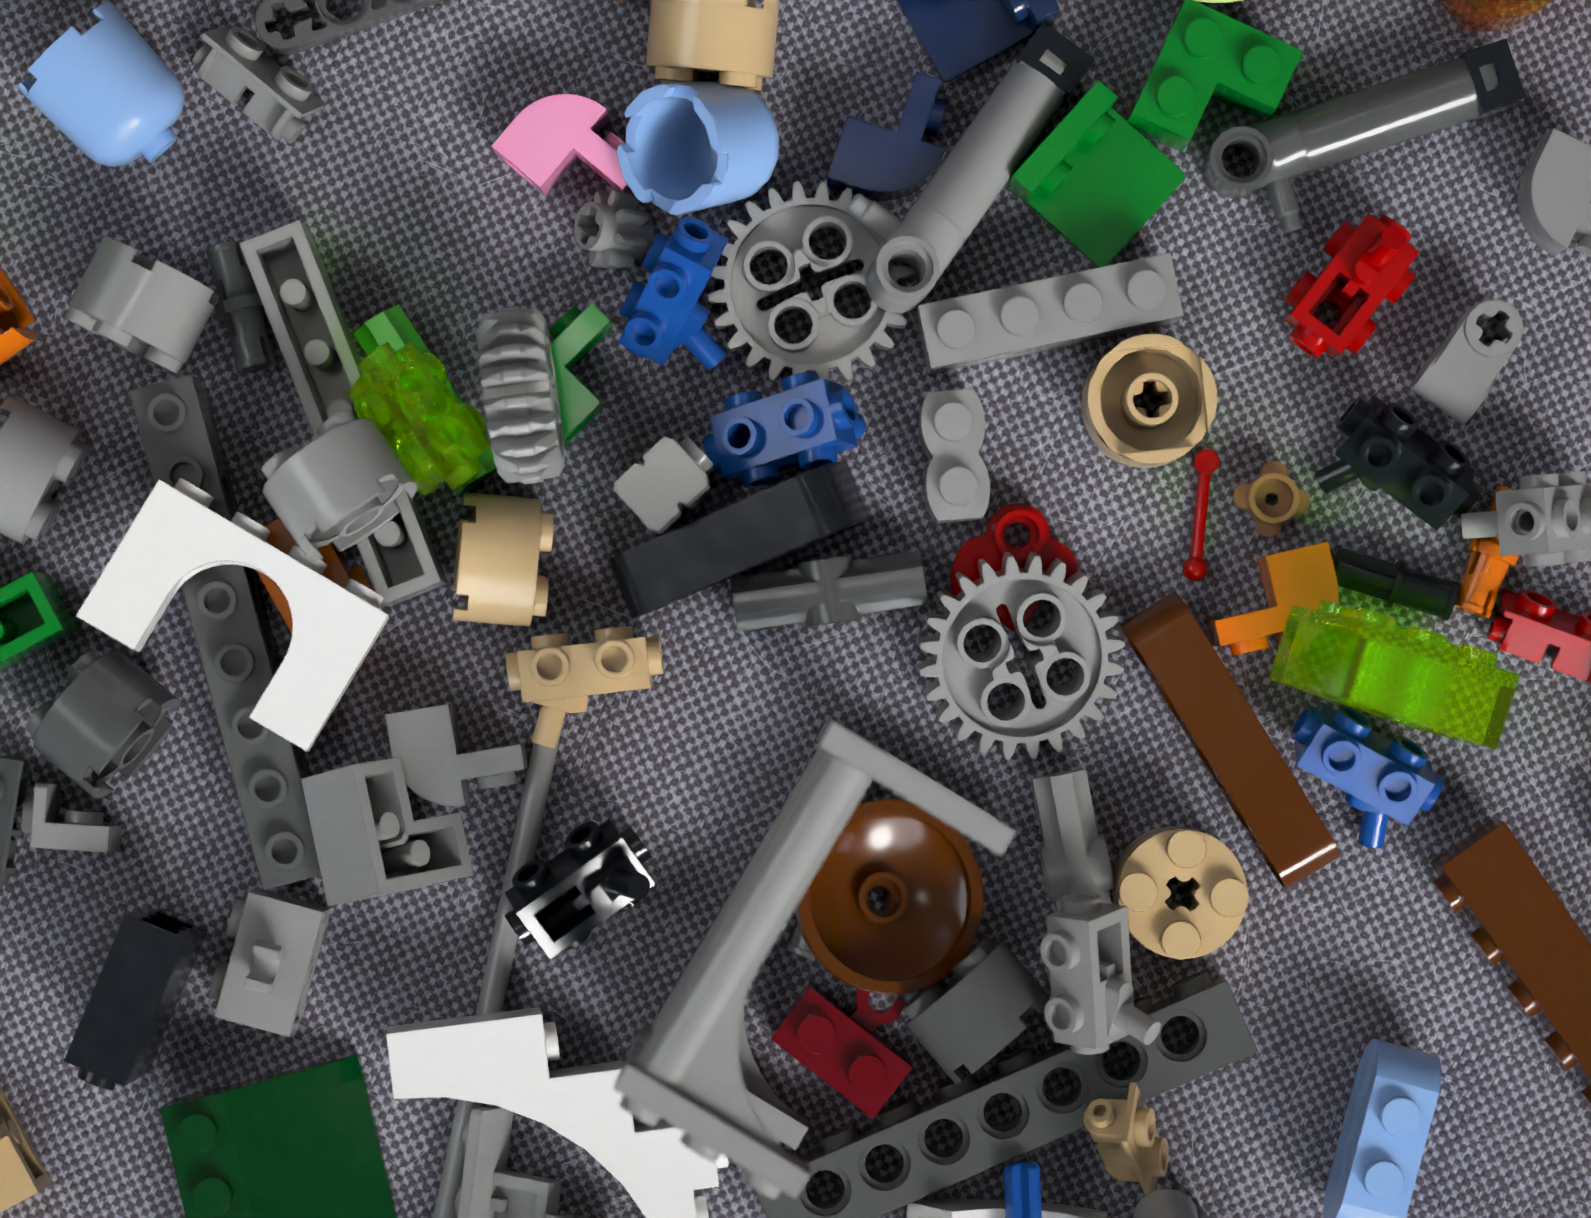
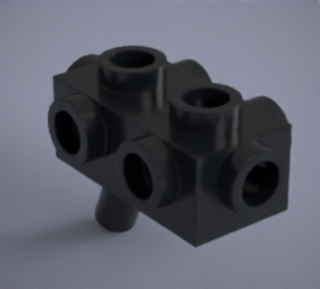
M1372 395L1367 402L1358 397L1347 408L1336 425V428L1342 432L1335 455L1340 460L1316 471L1317 481L1326 494L1359 479L1363 486L1371 491L1382 489L1437 531L1452 514L1460 519L1462 513H1467L1483 490L1482 487L1473 481L1475 470L1470 467L1469 459L1459 448L1444 440L1439 443L1419 429L1417 420L1408 410L1393 402L1385 404L1375 395Z
M610 819L599 826L595 822L584 823L567 836L565 840V847L567 849L547 863L542 859L532 860L523 865L512 878L514 886L505 892L513 909L504 916L526 947L536 940L551 959L563 950H570L579 946L589 937L592 929L615 913L631 909L647 896L650 888L655 883L643 866V863L652 858V856L631 826L620 833Z

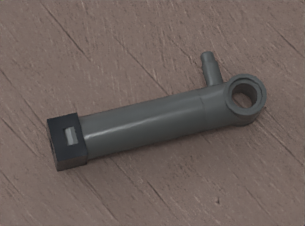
M1505 38L1465 51L1458 58L1249 126L1231 127L1222 132L1206 151L1202 163L1203 177L1209 188L1214 192L1231 199L1244 197L1257 189L1266 187L1275 217L1279 219L1283 232L1288 234L1300 230L1302 227L1299 216L1300 208L1290 181L1291 178L1467 121L1474 123L1515 109L1525 101L1526 96L1507 39ZM1236 147L1247 152L1253 162L1252 174L1241 178L1229 174L1222 163L1224 150Z

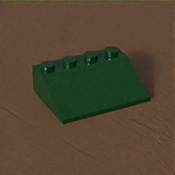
M359 1054L173 1098L160 1107L186 1218H398Z

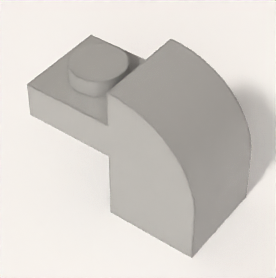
M1553 128L1539 139L1520 180L1518 188L1519 215L1531 239L1550 255L1555 256L1567 249L1572 238L1580 241L1577 249L1591 257V146Z
M455 703L385 714L392 758H401L406 785L417 795L432 803L444 806H466L471 804L467 779L477 778L479 790L516 784L515 771L528 768L529 761L526 743L463 753Z

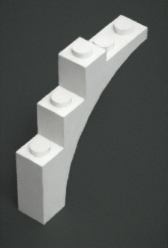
M540 1007L387 1027L386 1038L394 1099L447 1097L496 1105L536 1120L589 1152L625 1187L646 1218H709L706 1196L694 1197V1190L719 1187L717 1169L728 1167V1158L720 1154L716 1163L694 1153L680 1142L684 1131L664 1119L658 1120L655 1126L645 1122L633 1123V1115L619 1105L623 1095L612 1089L623 1066V1060L549 1070V1061L560 1060L556 1022L543 1023Z

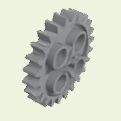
M799 181L793 184L792 200L785 202L774 188L768 189L769 209L762 211L756 204L748 201L745 203V207L751 222L747 226L731 219L727 222V228L736 241L734 245L727 243L720 256L727 260L726 266H715L710 276L711 279L724 283V288L708 295L709 304L727 306L728 309L727 312L720 315L714 321L716 329L735 327L737 332L728 342L727 348L732 352L748 345L752 350L747 358L746 368L752 370L763 360H766L770 363L769 381L772 383L780 377L784 369L792 371L793 375L804 372H816L819 375V379L824 378L829 380V371L837 369L842 378L849 383L853 380L851 362L857 359L865 367L872 370L875 368L876 363L870 348L875 345L890 352L894 348L893 341L884 332L886 326L904 329L907 324V320L899 313L888 312L878 307L870 298L866 288L868 268L886 241L861 223L859 217L849 211L848 205L852 201V189L848 187L840 195L837 202L829 200L828 187L825 181L820 182L814 198H806L804 189ZM821 229L836 230L844 238L846 248L837 258L831 260L820 259L810 249L809 241L811 237ZM773 253L783 258L787 265V272L782 280L770 285L762 284L755 280L750 269L751 264L759 255ZM858 260L863 263L864 268L861 271L824 283L821 286V298L819 300L811 301L807 293H800L766 311H761L757 307L758 302L762 299L797 288L800 285V273L804 271H810L814 279H819L853 261ZM894 262L888 264L890 278L896 284L913 276L914 272L911 267L895 265ZM847 287L860 288L869 297L870 309L860 318L849 319L843 317L834 306V298L839 291ZM797 311L807 316L812 326L811 333L807 339L800 343L792 344L786 343L779 338L775 332V324L778 318L786 312Z
M1004 552L1001 570L996 572L983 558L979 559L978 571L980 578L972 582L966 575L958 571L955 577L961 592L954 596L939 590L936 595L946 607L943 615L925 613L923 616L924 620L936 630L935 636L917 638L916 644L920 649L933 654V658L918 663L916 668L921 676L936 677V680L927 685L922 692L927 701L946 699L938 707L935 715L941 723L959 717L953 730V734L959 741L966 739L974 731H977L975 746L980 753L985 754L993 742L998 740L1000 752L1007 760H1010L1014 754L1017 743H1023L1030 758L1037 759L1039 741L1046 739L1057 753L1062 752L1061 733L1068 729L1077 738L1084 739L1086 736L1079 720L1086 715L1094 720L1102 721L1104 716L1094 704L1097 697L1116 699L1118 695L1113 688L1104 682L1106 676L1122 674L1125 669L1119 662L1108 658V653L1125 647V642L1119 636L1105 634V631L1119 621L1118 616L1113 611L1096 613L1107 598L1106 595L1099 588L1082 595L1089 578L1080 570L1064 581L1066 564L1059 558H1056L1049 565L1046 572L1042 571L1041 558L1036 552L1029 553L1024 568H1018L1013 555L1010 552ZM1042 599L1052 602V618L1046 625L1037 629L1024 626L1023 616L1028 605ZM1000 604L1007 606L1015 633L1029 650L1026 654V660L1044 697V704L1040 707L1034 706L1024 675L1010 661L1015 657L1014 650L996 613V608ZM982 624L994 628V640L987 650L976 654L964 650V638L971 628ZM1063 658L1075 660L1076 671L1071 681L1062 686L1047 684V671L1052 663ZM1002 683H1011L1017 686L1018 694L1012 706L1001 711L988 708V695L994 687Z

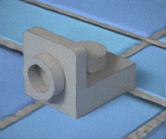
M35 783L34 795L26 796L22 811V828L24 833H31L30 848L93 852L120 851L122 825L103 824L104 812L65 810L64 822L58 821L60 783Z

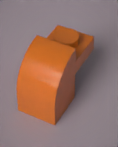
M1328 541L1257 558L1268 608L1207 622L1212 646L1229 644L1231 655L1234 656L1268 648L1267 635L1275 634L1280 657H1288L1303 652L1318 642L1329 629L1334 619L1339 598L1338 582Z

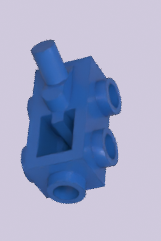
M682 216L671 237L659 232L642 264V267L652 272L647 284L645 285L636 280L619 311V315L629 319L618 343L625 346L634 355L648 358L662 366L665 365L671 352L683 344L707 370L715 367L724 358L726 352L702 328L710 311L701 305L698 300L729 239L712 231L703 221Z
M804 372L786 377L781 381L783 392L765 398L762 397V393L759 391L743 392L728 397L724 401L726 411L709 416L713 433L706 435L704 438L706 456L714 464L712 468L716 471H722L724 478L741 482L744 488L752 489L778 482L781 479L779 472L800 466L802 470H812L837 462V453L858 447L856 439L861 438L865 432V420L858 414L851 394L843 385L824 378L819 379V375L816 372ZM750 430V440L747 442L745 432Z
M1321 701L1316 708L1308 705L1298 717L1291 732V739L1295 740L1296 765L1346 792L1345 800L1354 808L1363 811L1358 839L1359 844L1368 848L1383 847L1388 816L1409 826L1419 809L1428 811L1433 806L1443 788L1444 778L1432 771L1431 761L1428 760L1429 756L1420 746L1401 736H1396L1395 739L1390 740L1372 730L1373 725L1365 716L1352 708L1340 706L1339 709H1334Z

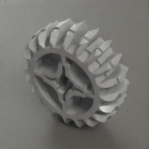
M520 306L500 308V312L484 314L477 329L481 385L494 464L497 467V473L507 483L544 482V479L559 477L564 468L565 461L561 409L549 330L545 317L536 307L520 309Z

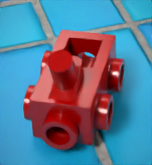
M1368 213L1356 226L1345 220L1322 249L1331 258L1317 277L1306 270L1283 299L1293 307L1283 319L1294 328L1288 335V338L1303 352L1315 359H1319L1324 352L1334 359L1342 354L1345 349L1349 350L1352 354H1356L1378 326L1369 317L1384 298L1394 304L1417 275L1408 268L1420 253L1408 244L1412 239L1411 234L1398 222L1385 215H1381L1377 220ZM1322 303H1329L1337 309L1338 320L1332 326H1326L1317 319V309Z

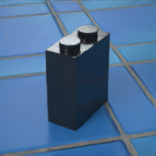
M150 906L124 915L64 1059V1062L80 1068L77 1076L81 1080L103 1089L114 1090L116 1083L126 1086L149 1072L208 930Z

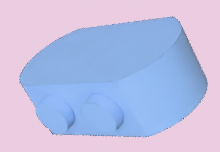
M1372 1039L1368 1043L1358 1065L1326 1185L1323 1218H1406L1440 1091L1441 1061L1439 1056L1378 1039Z

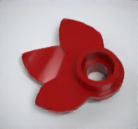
M1013 503L1001 507L992 515L987 524L985 534L974 537L962 544L954 559L950 583L952 593L957 596L961 592L955 577L958 571L974 582L980 578L978 560L983 558L994 572L1000 571L1004 552H1010L1013 555L1018 568H1024L1029 553L1036 552L1041 558L1042 571L1046 572L1049 565L1056 558H1059L1066 564L1064 581L1078 572L1070 549L1050 537L1049 525L1043 514L1028 504ZM1016 522L1023 524L1028 531L1027 542L1018 548L1011 546L1006 539L1007 528ZM1042 600L1034 601L1028 605L1024 611V625L1033 617ZM1005 604L998 605L996 613L999 620L1008 629L1015 631L1007 606Z

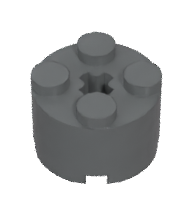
M94 650L84 653L73 664L66 678L71 682L55 702L48 700L42 704L26 724V730L34 736V748L95 799L102 798L114 791L105 782L118 771L128 779L147 761L173 725V722L164 716L167 709L179 711L181 705L180 700L120 650H113L103 656H100Z
M987 935L977 941L969 949L966 956L951 969L956 975L951 981L946 984L941 979L933 985L921 989L910 999L911 1003L903 1009V1012L909 1018L905 1026L955 1084L962 1081L967 1070L971 1074L974 1073L1027 1028L1023 1020L1035 1010L1041 1014L1050 1000V995L1002 940L994 944Z

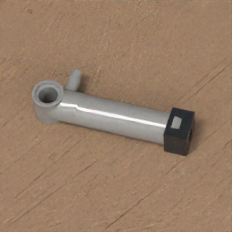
M1042 22L902 220L878 202L869 200L861 193L856 194L848 205L849 211L859 217L861 223L886 240L866 273L867 291L878 307L888 312L904 313L916 308L925 299L1055 114L1095 59L1046 23ZM903 262L909 265L915 272L917 285L902 287L896 284L890 278L888 264Z

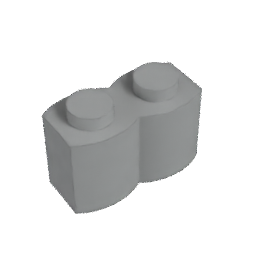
M973 388L928 392L922 403L918 419L921 446L930 461L923 481L926 509L934 524L979 521L984 517L990 499L988 471L982 457L978 453L985 434V416L981 401Z

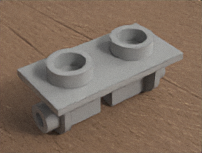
M229 24L204 32L200 37L206 44L197 51L192 59V63L199 68L197 75L232 104L238 102L247 88L255 93L242 112L276 141L283 138L289 144L293 143L306 127V124L300 118L323 110L327 105L312 93V84L302 74L291 68L279 66L263 52L264 45L249 31L237 26L232 27Z

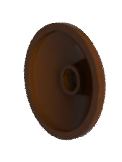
M894 799L874 800L856 806L797 904L795 912L798 926L809 950L816 960L834 977L851 987L869 993L891 995L910 993L931 986L943 979L966 956L976 938L982 919L983 884L976 858L970 846L956 828L912 802ZM874 886L883 892L885 898L882 908L878 911L873 909L868 903V893Z

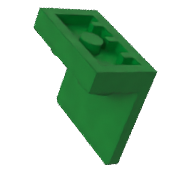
M1100 80L1094 84L1013 174L1008 184V188L1097 268L1107 266L1185 179V173L1112 108L1118 97Z

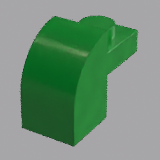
M593 303L583 312L574 306L549 331V334L555 339L551 345L561 409L564 447L604 408L601 402L570 372L614 328L611 321Z

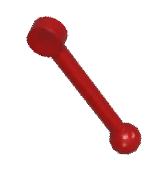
M1210 449L1199 451L1193 459V467L1199 474L1190 558L1186 559L1182 567L1184 576L1191 581H1199L1207 574V564L1202 557L1211 474L1219 466L1217 453Z

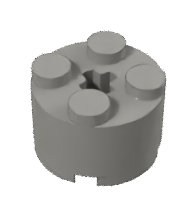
M104 236L68 304L70 307L64 318L98 336L100 334L115 342V345L178 375L183 364H186L220 296L215 294L212 289L171 266L140 254L137 257L135 255L136 249Z
M9 395L0 406V408L11 413L9 418H5L0 426V534L20 544H24L28 538L37 541L40 535L45 537L62 505L61 502L53 499L52 496L60 481L67 483L69 478L75 479L87 457L90 446L79 441L82 430Z
M349 410L339 412L323 422L316 431L319 437L299 451H296L293 447L287 448L270 458L261 468V471L267 478V482L263 487V495L303 554L310 561L324 559L318 549L319 547L333 542L338 551L341 552L367 538L401 511L394 500L403 490L412 499L418 489L417 483L374 421L369 418L356 420Z

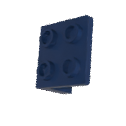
M896 0L938 76L944 83L951 82L1034 35L1042 22L1048 26L1052 25L1060 9L1056 0Z

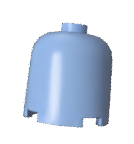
M108 1L93 10L92 14L99 20L97 24L92 26L83 35L74 26H71L28 69L35 78L30 81L26 79L20 82L17 88L86 156L96 163L109 167L124 166L141 155L149 163H152L178 138L170 128L182 113L185 101L183 87L175 74L122 13Z
M718 81L667 83L642 91L627 106L624 115L625 118L630 117V120L626 127V142L617 147V156L623 178L636 198L642 203L652 202L663 211H668L671 215H681L729 204L755 194L770 179L777 163L779 133L774 116L761 96L747 87L718 84Z

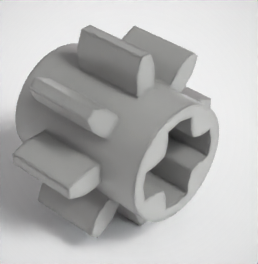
M612 190L611 193L597 191L594 194V202H587L580 208L575 219L574 235L580 248L591 250L589 265L616 270L617 267L632 269L634 267V258L644 256L650 249L654 236L653 221L649 213L636 210L639 200L633 193Z

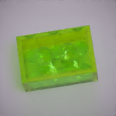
M1325 600L1320 601L1318 611L1297 606L1291 607L1269 680L1418 731L1497 750L1520 676L1495 667L1497 654L1465 644H1460L1458 647L1447 643L1448 637L1415 626H1409V629L1395 624L1396 618L1358 607L1355 610Z

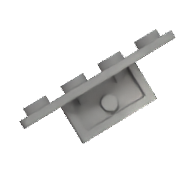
M498 1106L472 1109L462 1138L465 1160L462 1185L458 1189L455 1198V1213L458 1218H545V1214H558L562 1181L507 1170L514 1112Z

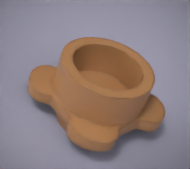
M1277 461L1265 463L1261 468V474L1249 484L1242 483L1238 485L1233 492L1235 506L1239 509L1247 510L1256 522V532L1263 537L1278 535L1285 521L1293 515L1304 514L1310 504L1307 492L1298 489L1295 482L1287 476L1286 466ZM1273 493L1276 495L1277 502L1275 505H1268L1266 503L1265 497L1267 494Z

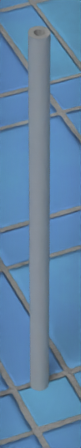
M560 735L556 749L535 743L532 745L476 1015L497 1013L503 1010L518 939L517 934L504 916L513 909L505 892L514 886L512 884L514 874L523 865L535 859ZM457 1100L433 1218H458L455 1213V1198L458 1189L462 1185L464 1169L463 1133L469 1122L472 1109L481 1108L483 1103Z

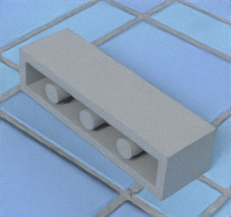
M1171 253L921 304L917 306L915 312L928 375L1175 324L1184 316Z

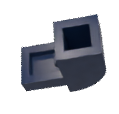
M920 72L916 73L897 132L848 116L827 176V186L843 192L848 187L852 189V195L861 193L869 200L874 201L901 199L921 189L937 171L945 148L922 141L924 134L936 138L948 103L946 100L937 98L941 79Z

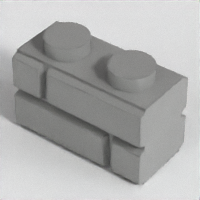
M664 436L643 455L645 463L642 466L635 463L614 482L615 492L655 535L661 536L669 532L684 518L682 513L684 508L691 511L712 492L708 475L714 470L712 468L714 464L688 436L679 444L673 438L670 439Z

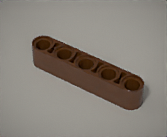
M1173 591L1120 624V628L1132 650L1285 890L1291 888L1339 858L1341 854L1328 830L1181 597Z

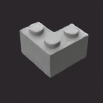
M400 757L353 764L301 779L328 907L424 888L474 875L460 812L414 821Z

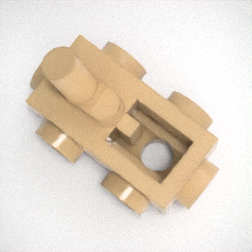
M623 626L594 630L595 642L570 645L569 633L530 637L531 650L506 653V669L510 691L521 690L522 703L533 702L541 705L531 742L556 749L566 712H587L588 695L653 688L652 675L664 674L660 636L634 638L633 627Z

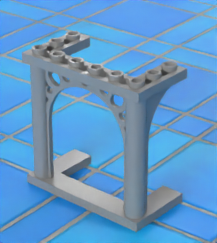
M828 717L816 737L818 749L652 1025L645 1021L631 1045L612 1088L623 1095L619 1105L624 1110L652 1126H655L660 1118L684 1131L680 1142L688 1149L714 1163L722 1154L745 1168L740 1176L744 1182L773 1199H777L781 1191L796 1199L811 1175L810 1164L780 1147L784 1143L796 1150L809 1129V1120L793 1111L782 1101L761 1073L747 1037L744 1002L761 964L873 779L1000 856L1003 855L1016 831L1001 823L983 809Z

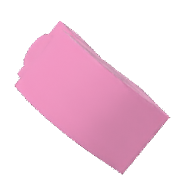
M557 94L533 102L514 118L491 146L495 154L544 196H546L577 158L616 191L632 192L623 178L617 156V147L625 144V142L612 132H609L604 139L597 135L610 120L608 111L601 104L583 96Z

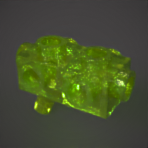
M387 342L371 352L357 365L363 374L346 393L353 401L354 409L359 419L369 418L374 421L417 483V492L426 496L434 492L437 487L445 482L454 491L484 468L477 458L490 446L483 437L487 432L485 421L479 411L472 405L467 403L459 405L445 387L447 382L445 368L435 355L427 351L420 354L412 342L395 352Z

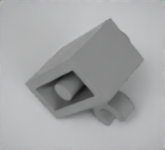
M260 888L249 891L246 901L237 899L227 927V936L236 938L229 963L219 962L210 989V998L219 1000L214 1017L287 1037L297 1032L332 908Z

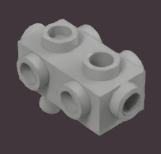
M1586 471L1518 476L1519 489L1495 491L1496 511L1461 514L1463 539L1499 536L1500 556L1525 555V567L1591 561V484L1586 483Z
M1080 892L1062 896V910L1046 915L1047 932L1040 945L1042 960L1050 970L1051 996L1045 1006L1044 1016L1048 1027L1054 1032V1042L1070 1045L1073 1053L1082 1055L1106 1052L1110 1049V1043L1127 1035L1133 1036L1145 1045L1151 1044L1158 1036L1161 1024L1133 1006L1134 992L1131 976L1127 906L1102 903L1100 895L1096 893Z

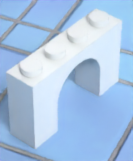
M179 478L173 488L158 480L76 616L131 649L140 652L175 593L195 574L220 565H241L265 574L280 587L288 601L292 615L293 631L290 647L283 662L249 718L309 752L389 619L388 614L378 609L384 598L351 578L345 588L340 587L322 576L327 567L326 563L320 559L317 561L308 560L301 549L293 545L288 555L265 542L271 531L237 511L231 522L208 509L214 497L188 481Z

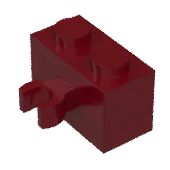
M810 981L772 1029L771 1040L873 1119L913 1068L910 1058L874 1031L878 1025L888 1024L897 1019L903 1011L905 1001L898 995L888 1008L877 1010L871 1007L868 1002L870 993L857 989L855 996L856 1007L850 1013Z

